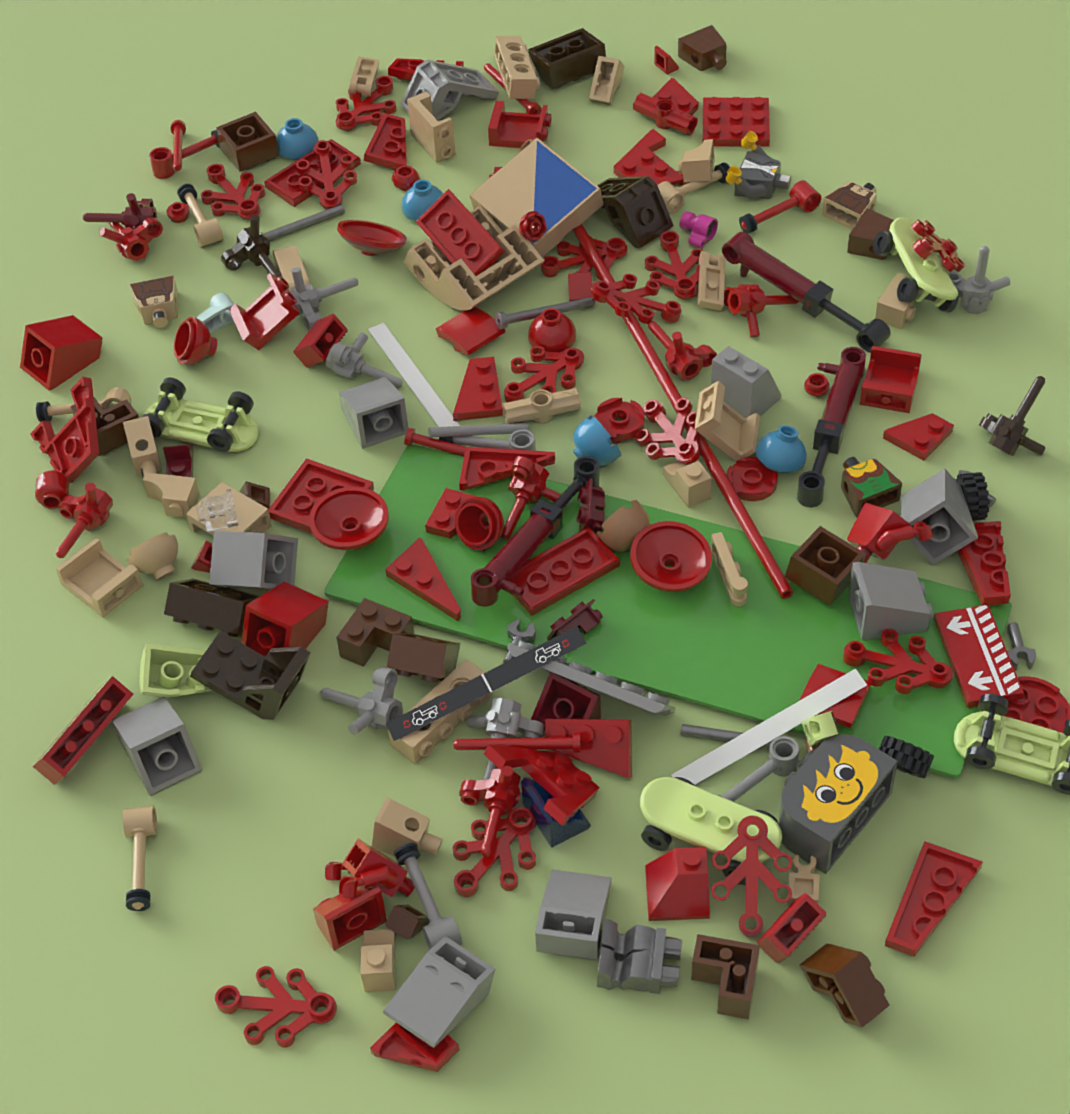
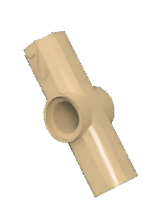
M577 388L550 393L547 390H536L530 395V398L503 403L502 408L506 424L532 419L537 423H546L555 414L581 409V403Z

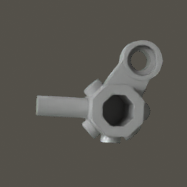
M982 246L979 250L975 276L963 279L957 272L948 274L958 290L959 297L962 298V307L968 313L980 314L985 312L990 300L992 301L994 291L1010 285V279L1007 276L993 282L985 277L990 252L987 246Z
M295 267L291 270L295 286L293 287L294 290L289 292L297 300L295 304L300 312L297 316L303 318L309 331L315 322L321 318L320 313L317 311H319V302L322 301V298L356 287L359 282L357 278L353 277L318 290L317 288L314 289L311 284L305 286L301 268Z
M360 333L352 345L347 346L338 342L330 349L326 359V367L333 369V372L341 377L352 379L357 374L363 373L375 379L386 377L396 388L401 387L403 384L400 378L366 364L364 354L360 353V350L368 340V336L365 333Z
M387 667L375 670L372 677L373 684L375 685L374 691H368L361 698L329 688H323L320 692L321 697L358 710L359 718L348 726L350 733L353 735L359 733L366 726L375 729L387 728L385 723L403 714L402 702L393 699L394 688L398 680L397 671Z
M494 698L491 710L486 712L485 716H470L468 718L469 727L486 728L485 734L489 735L490 738H514L517 732L522 733L521 738L542 737L545 726L539 721L522 717L520 714L522 704L505 698ZM489 759L483 780L490 779L492 770L498 768Z

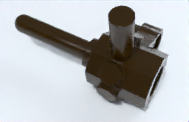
M252 215L250 217V227L242 229L237 235V244L222 254L221 261L227 269L237 270L241 267L242 262L249 259L255 266L262 264L268 274L272 273L279 277L281 274L268 258L270 242L265 234L259 233L260 217Z
M1043 376L1036 377L1015 415L1012 414L1010 418L1002 414L997 418L990 413L986 417L983 416L979 426L993 433L988 442L989 444L1011 456H1014L1019 445L1038 455L1044 453L1045 446L1025 436L1029 429L1024 426L1026 422L1024 419L1045 384Z

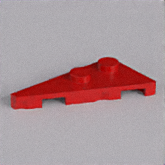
M466 447L459 489L464 491L514 476L512 474V465L518 456L526 457L543 467L555 464V452Z
M418 538L385 569L386 576L458 621L461 618V609L421 538Z

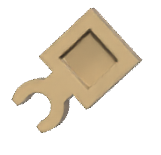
M799 855L794 856L793 871L795 873L789 872L788 886L792 890V897L788 901V905H791L804 893L808 894L819 905L820 874H814L816 870L815 857L811 856L810 864L804 866L799 863Z

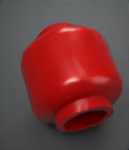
M55 470L41 473L36 479L35 498L37 502L48 509L58 508L64 497L69 495V479L63 473Z

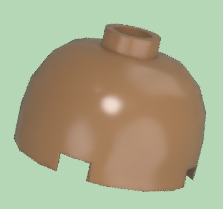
M637 500L631 501L630 503L633 506L628 509L625 506L619 508L601 525L604 531L597 532V536L610 549L617 552L631 550L636 535L645 527L651 525L646 510Z

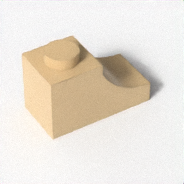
M602 56L598 57L589 94L590 101L611 104L616 89L620 87L625 67L620 60Z
M713 139L704 140L699 147L690 151H684L682 160L678 162L679 174H683L684 182L711 181L715 163Z
M897 273L877 302L875 318L883 320L888 325L902 329L907 321L911 322L916 308L913 307L914 301L911 303L899 301L897 288L901 280L906 278V276Z
M676 461L663 467V475L688 508L711 499L712 477L699 461L689 465Z
M145 473L143 478L147 497L162 502L168 516L187 517L186 514L198 501L200 494L196 478Z
M391 929L364 931L363 946H361V978L365 992L396 990V934Z

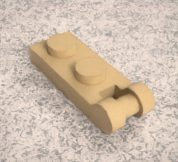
M358 56L350 81L349 93L356 94V92L364 93V96L371 97L373 84L379 68V60Z
M701 251L699 257L698 307L721 311L724 306L725 258L720 254L713 256L709 252Z
M722 532L711 534L712 556L730 602L734 606L741 607L747 602L748 581L741 577L739 563L733 561L731 543L725 541Z

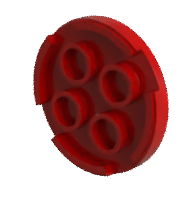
M1019 676L1018 679L1024 692L1023 699L1008 701V711L1004 716L1064 733L1065 722L1070 719V705L1060 693V689L1040 678Z

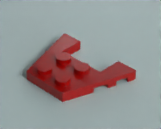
M655 129L650 130L614 165V174L618 177L649 176L657 185L664 181H668L672 185L679 184L681 186L690 183L684 182L683 174H679V171H675L653 153L666 146V138Z
M82 377L70 390L77 413L56 435L54 434L51 422L41 421L30 433L33 440L39 441L41 444L39 448L42 453L48 454L51 458L50 464L54 470L66 475L70 483L99 455L93 386L91 378Z
M489 744L484 752V755L500 770L504 766L512 768L521 767L554 798L548 799L543 809L561 825H565L570 817L576 815L580 808L588 804L596 796L600 788L592 781L589 774L579 770L572 763L570 757L560 752Z

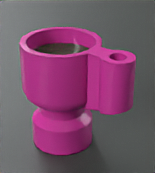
M685 211L681 216L679 225L681 229L686 231L692 230L688 243L702 249L706 241L712 240L718 229V220L705 214L696 217L695 213Z

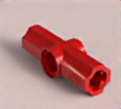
M640 93L636 96L633 103V110L654 119L656 126L661 129L672 127L690 136L697 126L698 118L676 109L675 103L672 100H656Z

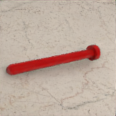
M485 64L484 70L506 90L501 74L491 64ZM516 99L526 109V113L541 114L542 108L538 103H532L528 99Z
M175 120L170 126L171 133L174 135L173 169L180 171L182 169V137L186 132V125L181 120Z
M413 428L407 429L404 439V445L408 446L415 443L463 457L465 454V446L417 434Z
M573 733V737L456 739L453 741V748L457 751L486 750L489 744L527 749H573V753H581L582 751L581 733Z

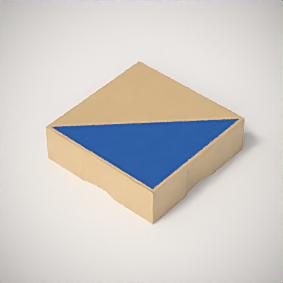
M538 138L470 194L473 209L481 205L503 232L514 225L519 229L521 218L530 211H538L539 214L543 215L547 226L546 231L540 239L529 241L542 258L558 245L568 232L581 225L603 206L601 189Z

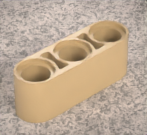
M296 245L273 250L277 270L290 286L288 288L289 291L294 290L295 284L291 270L295 267L301 268L305 286L310 284Z

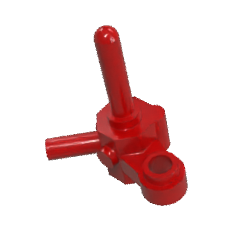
M153 217L145 219L143 224L135 229L130 227L124 228L120 223H108L114 231L103 227L100 230V236L117 242L116 248L123 257L138 261L146 257L149 251L148 243L153 238L161 235L163 226Z
M740 284L738 288L727 287L724 290V304L729 307V311L734 315L740 314L743 317H747L750 337L760 336L756 314L764 311L766 305L799 303L789 295H765L758 284Z
M655 321L648 323L649 330L667 349L665 354L666 365L673 374L679 375L681 379L690 380L699 374L702 367L712 365V359L717 356V353L711 346L700 345L698 348H694L692 345L683 342L680 332L672 334V341Z
M523 456L516 457L512 465V474L514 476L508 486V490L515 495L516 502L504 525L501 536L504 540H508L511 537L526 504L536 503L537 499L541 496L555 502L562 495L546 487V480L550 473L543 466Z
M87 483L85 485L86 495L81 497L66 495L59 504L60 514L68 519L74 517L77 522L56 550L55 554L60 559L67 555L84 530L90 531L103 525L109 518V510L113 506V499L105 491L96 488L94 483Z
M504 766L502 770L499 768L493 769L488 780H464L461 784L459 796L464 804L474 806L479 801H484L483 806L490 812L480 850L484 857H489L492 854L501 816L510 813L520 800L519 782L521 777L510 766Z

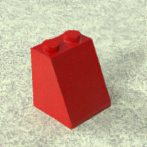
M74 315L25 325L20 368L46 389L53 390L100 358L103 337Z
M284 581L246 605L242 644L265 657L271 648L303 647L306 649L326 624L329 601Z

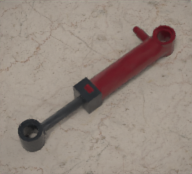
M738 232L722 246V254L729 263L741 264V277H747L749 270L802 303V310L814 318L826 310L859 332L856 340L863 350L871 352L872 346L880 347L890 337V328L883 320L875 318L869 323L864 324L830 302L833 288L821 280L814 283L755 245L754 240L749 234Z
M845 348L841 352L839 365L818 363L817 369L819 371L836 376L822 417L818 420L814 432L813 449L818 450L812 471L804 472L799 477L797 500L802 506L813 508L819 506L823 501L825 479L821 474L828 453H839L847 419L860 380L864 376L866 354L861 348Z
M590 456L578 458L574 462L572 484L553 505L540 499L530 510V518L484 568L472 573L471 596L476 605L488 607L495 604L498 600V592L501 589L513 595H523V588L509 580L548 537L553 539L563 528V508L577 494L580 488L585 487L590 478L593 479L592 487L599 486L600 463L597 459Z

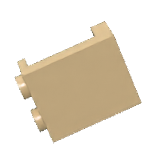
M427 91L407 99L411 135L436 163L454 156L453 121L450 118L442 121L435 119L432 112L431 96Z
M717 381L699 393L695 430L734 461L750 457L756 452L760 415L754 413L749 417H743L724 401L725 386Z
M223 482L209 491L207 496L197 505H194L186 514L190 530L196 532L201 528L213 536L214 531L265 533L272 526L268 508Z
M97 538L86 544L56 569L61 585L102 618L143 586L139 569L132 564L125 567L103 549L101 541Z

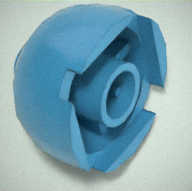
M592 415L588 416L576 427L573 434V442L576 449L573 452L577 458L583 456L594 457L600 463V467L609 465L622 456L616 444L611 446L612 441L609 433Z

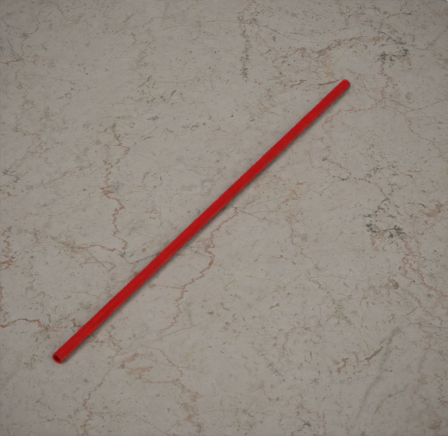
M583 224L572 229L600 280L606 281L609 284L614 283V278ZM630 309L629 315L622 318L675 412L678 414L675 403L682 397L633 311ZM686 421L684 428L688 433L690 425ZM698 433L696 442L700 447L701 458L782 599L791 597L793 594L791 586L706 438Z

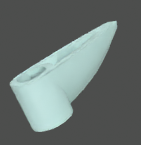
M225 293L216 294L210 301V307L195 318L203 321L210 333L234 322L229 311L234 302Z

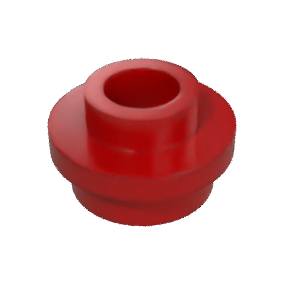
M181 202L171 204L166 210L167 216L175 223L186 221L190 212L188 205Z
M814 373L805 380L804 389L812 396H822L829 391V382L823 374Z

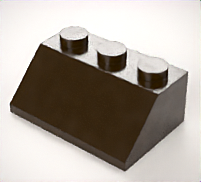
M584 28L530 48L528 49V54L541 81L553 89L559 88L568 82L577 81L588 74L595 73L598 57H606L605 44Z
M194 578L181 580L169 584L164 614L172 616L173 621L188 624L191 621L198 623L197 627L200 629L213 630L216 628L231 637H238V634L243 633L246 605L260 596L224 586L211 585L209 582Z

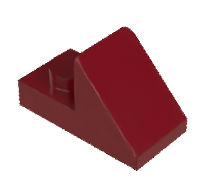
M193 444L163 447L166 459V475L193 477Z

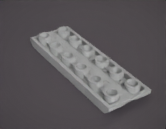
M520 640L518 645L509 643L507 646L510 655L513 657H517L537 647ZM562 656L541 667L652 713L667 716L675 711V707L668 705L670 700L650 692H648L647 696L642 695L644 689L623 681L621 686L617 685V678L596 671L595 675H592V668L570 661L569 665H567V658Z

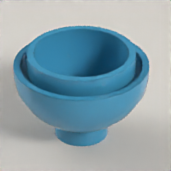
M298 118L287 120L285 126L276 135L279 154L293 160H298L314 150V146L319 141L315 130Z
M418 180L403 196L402 212L410 220L417 221L444 193L436 186L431 185L428 180Z
M782 425L777 431L769 432L759 440L756 446L755 453L757 458L771 470L790 473L802 469L806 463L807 452L805 446L798 437V431L792 426Z

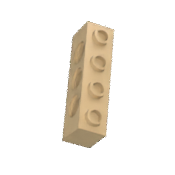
M496 36L494 57L509 99H535L536 90H539L540 80L539 77H536L535 66H532L531 57L527 54V45H524L521 36Z
M466 659L409 711L486 672ZM493 691L396 741L393 740L388 730L390 745L416 764L421 758L427 757L442 739L448 738L453 729L462 721H466L481 703H486Z

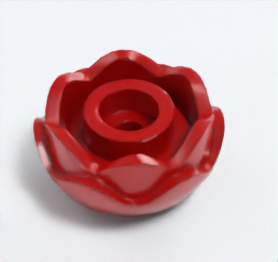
M407 165L400 166L392 175L394 186L403 191L409 190L416 181L420 180L417 170Z
M530 211L521 218L519 230L526 240L534 241L543 236L547 228L544 216L539 214L538 211Z

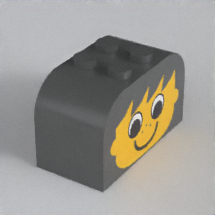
M842 734L824 740L814 752L810 751L807 753L800 769L797 772L792 771L784 783L779 814L782 844L790 852L799 855L801 859L809 864L811 856L815 857L816 868L826 874L892 794L898 761L856 736Z

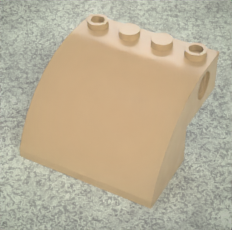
M481 205L470 212L505 250L487 270L475 276L462 259L452 264L428 238L410 248L403 261L417 280L435 298L457 310H470L544 262V259L531 243L521 235L516 225L503 232Z

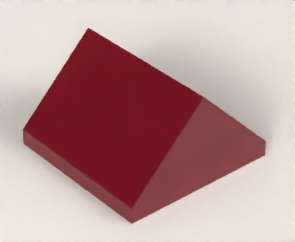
M550 672L531 720L539 721L545 725V719L548 718L601 719V697L563 676Z

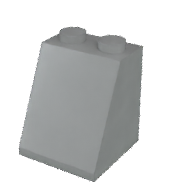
M730 346L726 347L712 359L711 385L717 381L721 382L725 386L724 401L743 417H749L754 413L761 416L781 399V393L770 371Z
M386 377L339 392L342 411L362 449L406 434L408 421L405 398Z
M945 468L901 495V517L911 524L912 528L919 521L931 527L933 537L930 540L918 541L916 535L910 540L932 565L978 538L962 488Z
M214 531L209 584L267 590L273 589L284 581L294 585L298 538L268 533Z
M853 562L848 598L861 640L881 638L882 631L885 629H893L897 631L898 635L927 631L929 620L933 617L931 604L925 601L924 583L922 581L919 582L916 571Z
M165 697L112 720L121 744L149 795L202 771L184 723Z

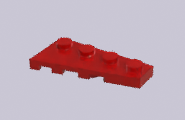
M1001 521L974 523L978 538L957 550L960 560L982 605L1009 604L1011 593L1008 571L1005 568L1006 556L1003 553L1004 541L1003 536H1001Z
M924 841L887 935L885 946L915 957L980 871L983 861Z

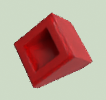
M655 46L654 64L667 75L678 70L679 66L672 57L659 46Z
M590 272L568 274L569 301L591 297L592 274Z
M205 541L191 566L192 569L210 573L212 543Z

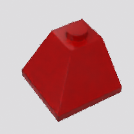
M706 847L675 848L645 865L649 921L710 919Z
M378 886L357 890V896L354 898H344L343 894H339L333 898L323 900L317 907L313 908L316 923L333 951L364 935V931L373 930L387 921L382 892Z

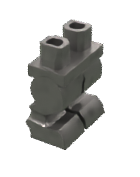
M604 918L597 987L607 990L615 987L626 990L630 987L638 991L650 990V993L659 994L660 986H678L680 966L663 964V958L680 960L681 939L666 937L665 928H657L655 930L642 925H635L625 934H620L617 930L618 924Z

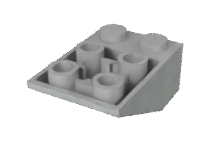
M552 870L540 906L535 932L537 952L598 960L612 877Z
M445 936L425 954L386 1006L383 1014L434 1048L489 995L495 968Z

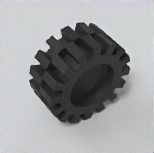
M976 472L957 475L956 482L962 488L972 521L985 520L988 517L987 512H989V490L987 491L986 489L988 485L985 482L983 473Z
M884 735L879 750L898 761L896 769L909 773L912 776L926 778L934 755L930 754V752L922 750V748L914 746L909 742L907 743L904 740H898Z

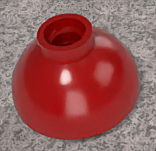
M554 308L546 309L530 324L528 330L529 343L532 347H543L545 352H562L570 348L576 340L575 325L566 315L560 313L559 310Z
M189 317L180 324L174 340V355L180 364L193 365L199 363L206 356L212 357L215 354L217 339L211 337L210 331L203 321L195 317Z
M471 497L464 500L457 508L455 528L459 538L466 546L475 550H484L496 544L501 538L504 529V519L502 512L493 501L485 497Z

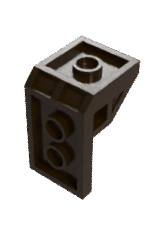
M649 176L608 178L597 185L601 189L603 206L601 208L606 209L611 223L635 248H641L663 232L674 227L658 185Z
M220 631L191 671L190 677L262 719L274 720L301 680L311 652L303 647L271 648L265 657Z

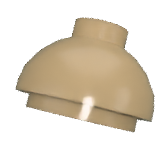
M167 532L159 534L139 544L129 552L131 556L127 559L128 563L138 568L141 573L153 574L156 580H160L176 571L172 565L178 553V542L174 534L168 535Z

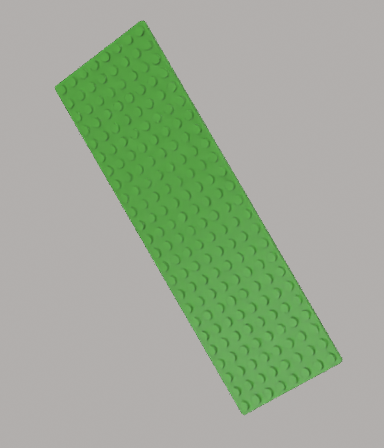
M416 444L407 445L379 494L386 502L389 512V521L385 531L369 545L347 550L324 589L325 595L329 598L357 606L366 598L412 616L413 622L508 649V644L512 642V639L508 637L507 628L515 620H520L519 632H525L531 622L534 624L535 640L534 643L529 644L539 646L549 641L547 637L552 631L550 626L561 617H564L566 620L572 615L570 611L582 601L587 604L594 599L595 602L591 607L593 610H599L603 618L600 620V624L596 625L586 634L578 626L587 644L562 656L567 658V665H569L570 661L592 668V674L598 671L617 678L619 682L623 681L643 689L761 723L800 700L818 664L844 673H849L856 669L865 680H867L868 672L871 668L878 667L883 670L891 668L865 661L864 664L857 667L847 665L843 660L844 647L849 642L859 641L867 650L894 656L888 647L881 644V638L861 640L848 598L850 585L829 606L786 579L793 590V594L787 599H782L743 531L646 505L642 506L649 516L650 524L662 521H675L687 524L705 537L710 548L711 534L722 532L725 541L731 543L733 550L732 558L734 562L739 563L741 577L748 581L746 604L737 607L730 602L713 556L709 573L700 584L685 591L667 592L649 586L638 577L631 564V550L617 552L610 549L620 559L619 567L532 616L512 594L502 589L498 592V600L495 604L488 607L478 606L473 602L471 596L472 573L484 568L530 518V510L540 499L552 505L554 502L541 496L537 499L536 503L526 504L511 537L508 540L500 538L496 544L484 550H475L466 546L458 534L449 539L426 532L425 524L445 488L460 491L459 480L464 457ZM513 476L460 491L492 500L502 512L504 525L516 502L515 495L508 490ZM546 480V487L560 494L570 486ZM579 491L563 508V528L553 539L548 537L528 560L579 532L580 523L577 522V514L580 509V503L577 502ZM605 495L604 522L622 506H625L627 509L632 507L631 501ZM762 536L785 576L790 558L800 546ZM418 538H421L461 609V618L458 621L386 576L385 569ZM918 577L919 582L922 581L924 583L925 601L931 604L933 617L929 620L927 631L899 635L898 642L914 662L923 664L916 654H912L908 650L909 639L912 636H921L926 640L925 649L934 660L945 663L952 669L933 620L934 613L981 606L982 604L975 592ZM1010 602L1009 604L989 605L1002 638L1012 607ZM954 672L951 682L944 688H933L926 684L913 689L909 694H901L895 689L897 679L895 678L884 682L879 687L871 685L870 692L861 705L859 716L851 728L837 724L840 732L838 735L856 736L879 749L884 735L892 736L898 740L901 739L920 747L922 750H926L934 755L929 768L930 772L956 779L961 775L965 758L956 750L953 741L955 729L964 717L980 712L978 706L967 708ZM908 673L906 675L913 678L919 674ZM802 723L789 730L805 735Z

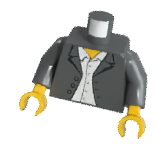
M749 131L741 140V145L745 149H751V151H747L740 168L733 165L728 169L726 181L729 184L735 183V196L748 197L749 199H770L776 187L789 189L791 176L780 174V161L772 159L760 145L757 146L755 144L758 140L757 135L753 131Z

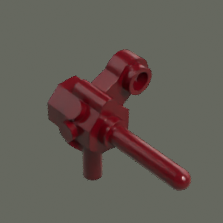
M130 193L126 196L129 206L121 214L85 213L83 220L85 222L122 223L126 228L135 229L142 225L147 218L153 217L157 219V211L152 199L142 198L141 201H137L135 194Z

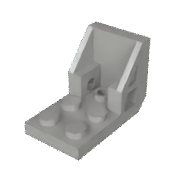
M427 60L417 66L400 104L409 113L407 99L427 91L431 96L433 116L438 121L456 108L461 95H475L484 100L486 98L496 99L499 91L479 70Z

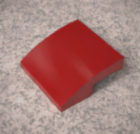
M477 307L463 311L436 328L438 337L451 341L454 350L466 355H470L506 332L505 329L497 327L496 321L492 316Z
M818 664L800 700L847 673ZM863 679L867 686L817 715L833 711L837 724L851 728L859 716L861 705L870 692L871 685L867 680Z

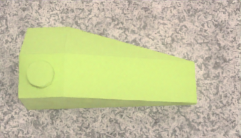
M146 643L140 665L139 686L141 694L171 698L213 691L190 677L191 671L206 651Z

